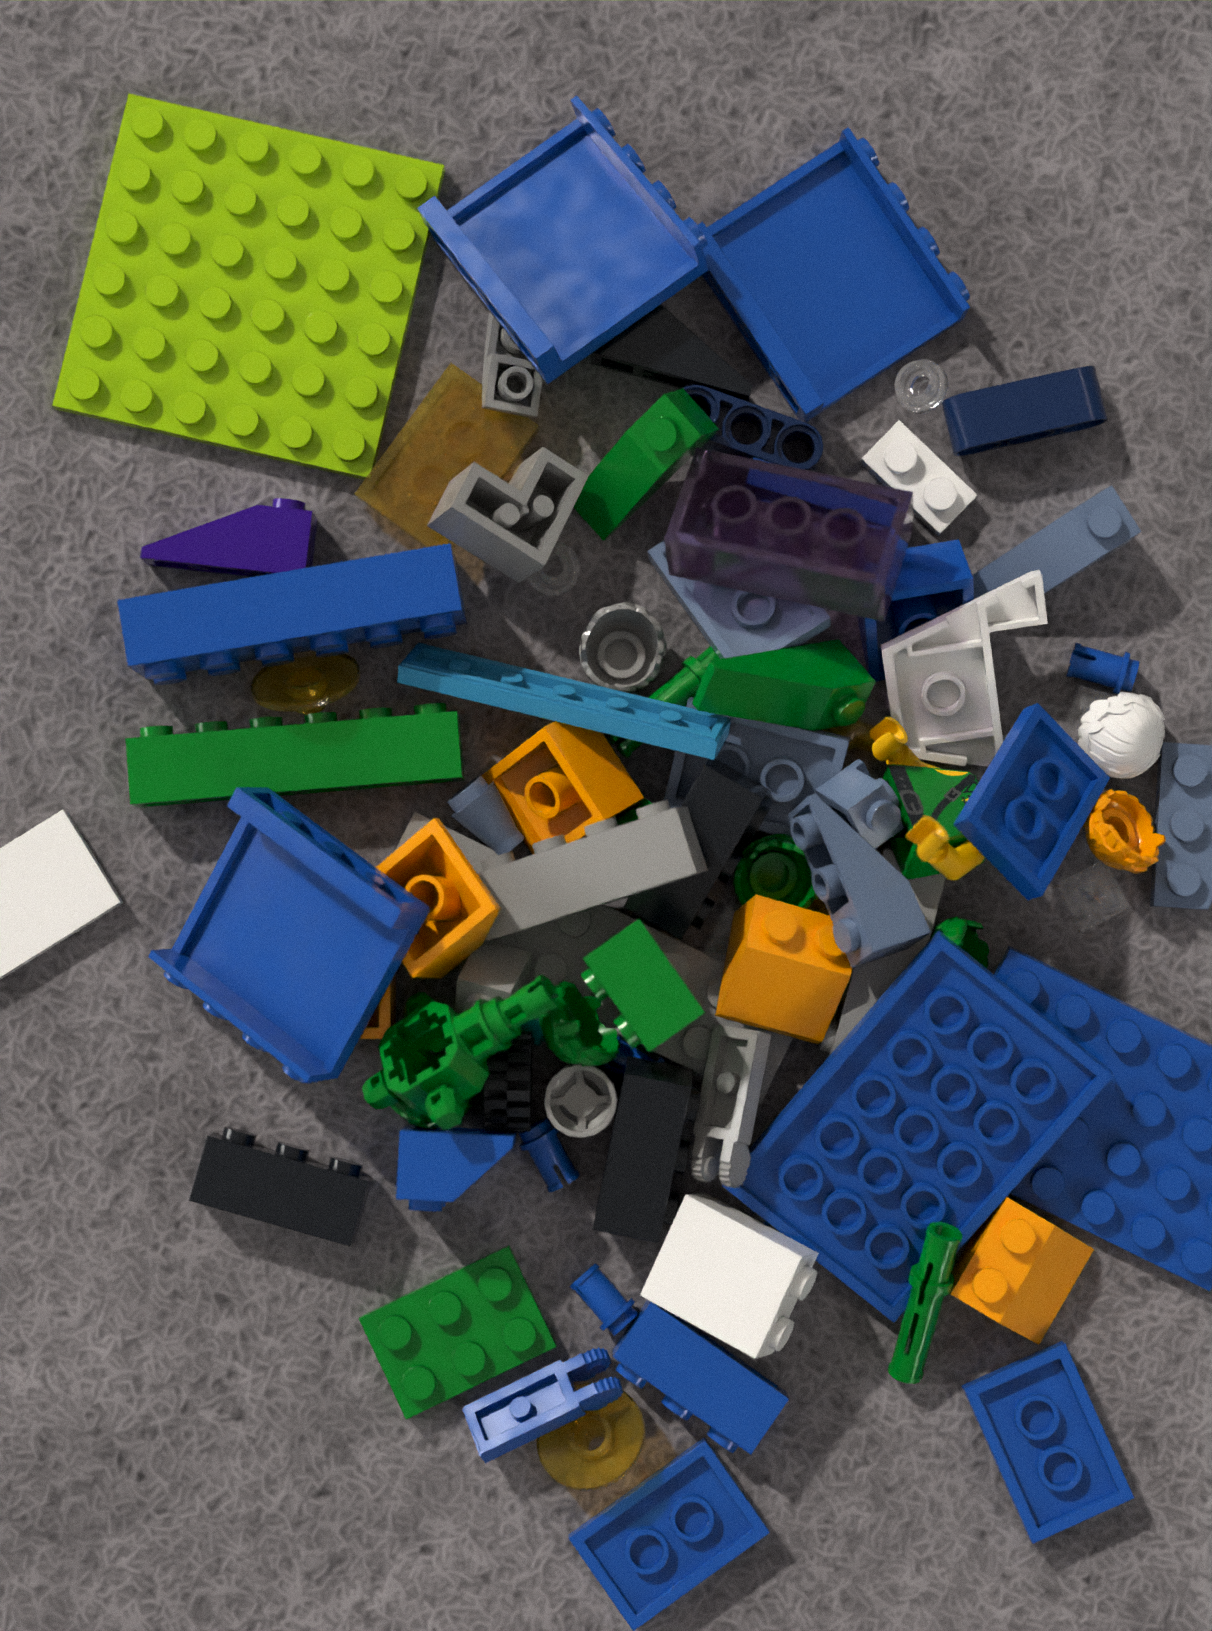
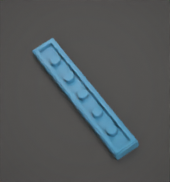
M417 643L398 666L397 683L712 760H715L729 736L731 719L726 716L702 712L689 707L423 643Z

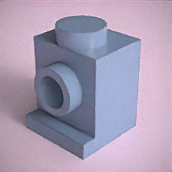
M857 759L815 789L817 796L874 849L904 828L901 822V812L897 807L899 801L895 792L884 779H873L865 763L860 759Z

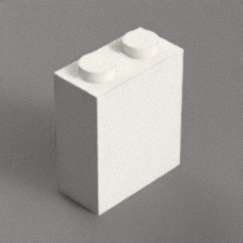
M705 1192L686 1194L640 1296L757 1359L773 1354L774 1350L779 1352L788 1341L794 1327V1321L790 1320L789 1317L797 1300L803 1301L814 1285L817 1270L812 1267L819 1253Z

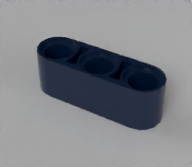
M1084 366L969 391L942 401L954 456H966L1089 429L1107 421L1095 366Z
M690 385L682 388L697 404L705 407L709 413V418L720 429L701 447L702 449L749 466L752 464L753 457L807 474H812L818 466L824 445L820 433L810 424L705 386ZM740 422H750L757 427L761 437L753 444H741L733 438L731 428ZM800 440L807 444L812 456L806 462L793 463L783 454L782 446L788 441Z

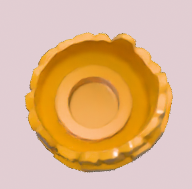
M1109 789L1101 793L1082 826L1086 833L1085 837L1089 849L1099 861L1114 869L1130 871L1134 874L1147 871L1149 866L1159 861L1158 847L1166 841L1164 835L1154 833L1153 818L1145 806L1139 803L1137 797L1128 794L1126 791Z

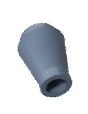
M481 775L466 784L447 801L454 811L451 817L493 849L497 855L510 852L525 838L518 830L495 783L488 784Z

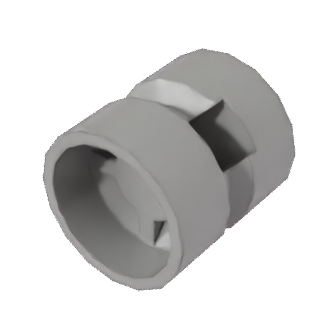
M572 1064L565 1066L553 1076L546 1088L544 1105L547 1117L556 1129L568 1136L584 1138L596 1135L608 1126L615 1114L617 1096L614 1084L605 1071L596 1066L582 1067L581 1064Z

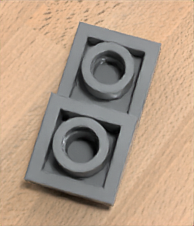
M489 311L483 363L482 408L535 419L538 415L543 378Z

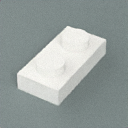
M900 420L860 460V463L902 503L912 505L910 511L937 537L977 496L962 479Z

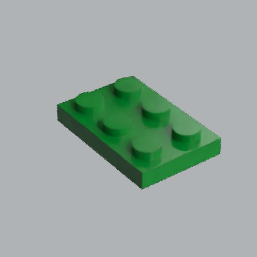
M510 1245L498 1249L359 1317V1321L406 1420L557 1346Z

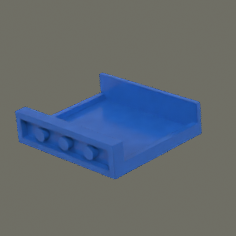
M577 95L570 100L577 119L450 209L446 210L436 196H433L417 208L432 239L547 384L709 270L702 249L708 243L698 225L690 217L684 221L681 220L674 211L676 203L667 188L659 180L653 184L649 182L643 174L646 171L645 166L635 150L629 144L621 148L612 138L615 136V131L603 112L598 108L591 112Z
M849 127L841 132L839 142L708 227L703 222L698 224L708 243L707 246L702 248L709 269L702 275L798 420L803 422L814 418L961 322L970 308L966 302L970 299V295L961 278L953 271L949 274L946 272L936 257L940 254V251L930 232L925 227L917 229L906 213L909 210V204L905 195L894 182L889 184L885 182L876 168L879 166V160L874 149L865 138L862 137L857 140Z
M237 787L227 807L241 816L235 830L173 948L151 950L148 957L165 970L164 976L168 981L178 987L189 989L204 1001L203 1007L207 1012L217 1018L228 1020L243 1032L242 1038L245 1042L258 1050L269 1052L283 1064V1071L289 1077L305 1084L337 1079L431 908L271 789Z

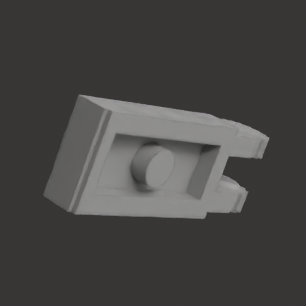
M715 1025L713 1027L699 1107L693 1129V1134L696 1135L692 1152L693 1160L690 1162L691 1175L694 1176L693 1179L708 1183L712 1179L715 1180L716 1175H719V1180L722 1181L721 1184L731 1188H739L740 1185H743V1181L746 1180L747 1168H749L751 1160L747 1145L751 1143L771 1034L722 1025ZM719 1140H724L722 1147L720 1145Z

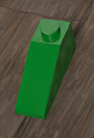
M684 389L663 394L622 435L590 473L573 508L603 541L607 540L720 429Z
M837 639L711 660L707 665L692 704L698 711L817 731L857 723L865 710V704L876 681L842 642Z

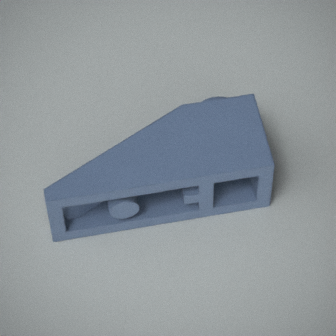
M1111 485L973 574L974 599L1026 573L1040 570L1042 574L1045 595L1127 544L1142 531Z

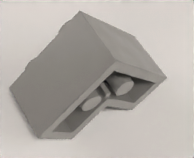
M545 447L540 448L519 464L509 483L476 462H473L449 481L427 526L520 583L546 565L588 475Z

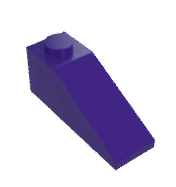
M275 498L273 499L272 506L256 505L141 547L140 558L148 566L245 577H256L312 567L318 519L313 511L305 510L306 503L302 501Z

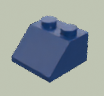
M959 539L851 557L854 602L867 672L876 682L885 680L881 644L974 599L973 576Z
M406 1125L399 1130L396 1199L409 1200V1210L442 1211L446 1202L455 1201L513 1148L516 1142L517 1131H486L480 1128L452 1127L447 1130L435 1128L433 1130L415 1125Z

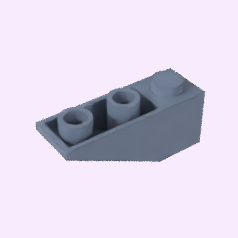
M816 794L809 795L788 814L791 821L790 831L793 841L804 852L812 872L813 889L817 897L824 901L834 924L833 935L838 948L843 953H846L851 968L907 950L931 933L909 880Z

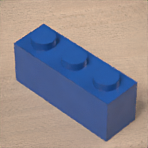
M649 1300L645 1302L639 1314L634 1318L612 1350L613 1358L620 1362L615 1369L620 1375L641 1389L649 1382L665 1394L661 1402L668 1409L686 1421H689L693 1414L711 1426L707 1435L731 1453H734L738 1447H741L751 1455L789 1400L786 1391L689 1322Z

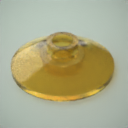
M316 654L300 658L294 657L295 661L292 663L261 669L253 678L250 687L253 699L264 708L283 712L296 711L299 714L307 715L322 711L328 704L350 693L360 680V669L357 661L347 654L323 658L316 657Z
M593 1382L577 1385L575 1389L577 1391ZM623 1390L622 1396L618 1400L613 1401V1403H608L607 1406L599 1410L585 1411L586 1415L536 1438L539 1459L544 1469L556 1482L578 1491L599 1490L616 1483L633 1468L644 1446L645 1423L642 1412L628 1393ZM596 1437H604V1442L598 1448L591 1451L588 1450L591 1440Z

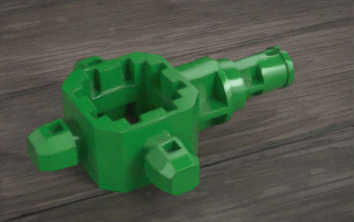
M540 975L536 977V980L520 988L514 995L505 1000L500 996H496L489 1001L480 999L475 1002L473 1007L461 1014L455 1012L446 1004L434 1001L425 992L416 993L406 1001L404 1009L405 1018L387 1028L378 1046L383 1069L366 1080L362 1086L364 1099L374 1109H384L403 1100L419 1114L428 1116L443 1130L451 1129L462 1121L464 1113L463 1101L481 1091L489 1075L486 1059L499 1050L509 1049L511 1040L521 1034L520 1026L530 1020L541 1017L552 1009L559 1008L561 1001L558 999L557 990L545 975ZM445 1048L447 1055L439 1059L441 1067L435 1070L431 1066L422 1072L421 1064L428 1061L427 1052L432 1050L437 1053Z

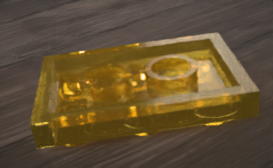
M450 363L357 489L355 496L424 547L451 543L453 549L456 545L455 543L427 526L449 481L473 462H476L503 480L539 432V425L528 417L483 409L482 384Z

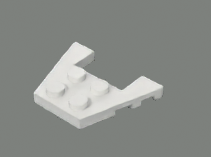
M1040 570L1026 573L881 644L890 716L904 728L908 737V742L905 745L919 759L966 766V763L986 767L993 760L1007 735H1002L990 633L1048 624L1043 580Z

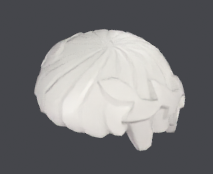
M1120 692L1118 696L1109 697L1107 700H1096L1090 705V710L1081 718L1082 725L1078 729V745L1110 777L1120 779L1133 778L1146 772L1160 757L1159 753L1163 744V738L1165 737L1163 722L1165 718L1159 706L1153 702L1151 697L1130 692Z

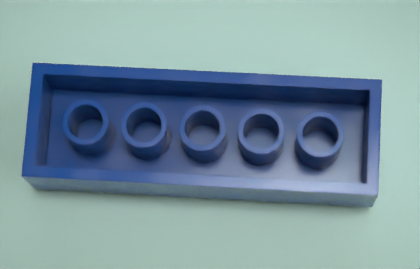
M451 543L117 600L128 667L145 679H153L154 685H168L186 681V672L199 669L207 670L208 676L236 673L241 671L240 662L261 660L263 667L285 665L295 661L294 653L310 650L316 651V657L318 658L338 656L349 652L348 644L363 641L370 642V648L391 647L403 643L402 635L423 632L424 639L443 638L457 634V625L467 624L457 562Z

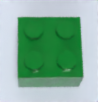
M637 919L583 958L589 968L580 975L599 1002L610 996L622 1014L615 1018L613 1022L632 1049L643 1043L648 1052H650L705 1013L640 919Z

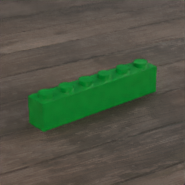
M428 703L415 705L414 715L392 716V708L383 707L359 710V719L338 721L337 712H319L305 714V724L283 725L282 717H259L250 719V728L228 730L227 721L196 723L195 733L174 734L173 726L140 728V737L125 738L130 805L143 808L228 801L237 787L269 788L279 796L465 781L460 717L457 711L447 712L446 703Z

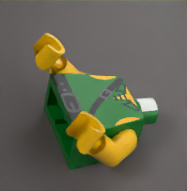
M885 717L870 729L869 735L875 741L872 744L874 757L880 761H885L887 764L883 779L893 789L899 801L897 807L900 809L901 822L904 828L888 840L900 871L906 879L942 874L949 880H958L985 860V857L953 825L978 784L976 776L968 771L940 769L922 762L905 745L908 742V737L901 724L892 717Z

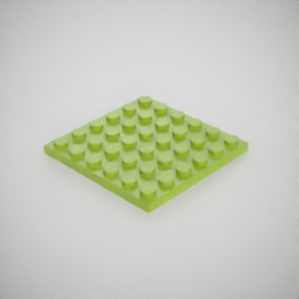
M128 93L52 406L59 411L371 482L430 237L429 230L424 224L417 208L433 196L439 199L445 173L444 165Z

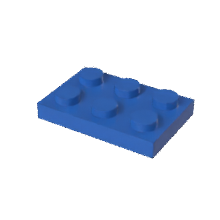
M1036 703L1022 710L953 825L1029 901L1043 896L1110 777L1041 705Z
M1063 1341L961 1385L1032 1544L1134 1499L1066 1343Z
M704 1437L571 1532L569 1540L628 1625L635 1631L768 1535L770 1531Z

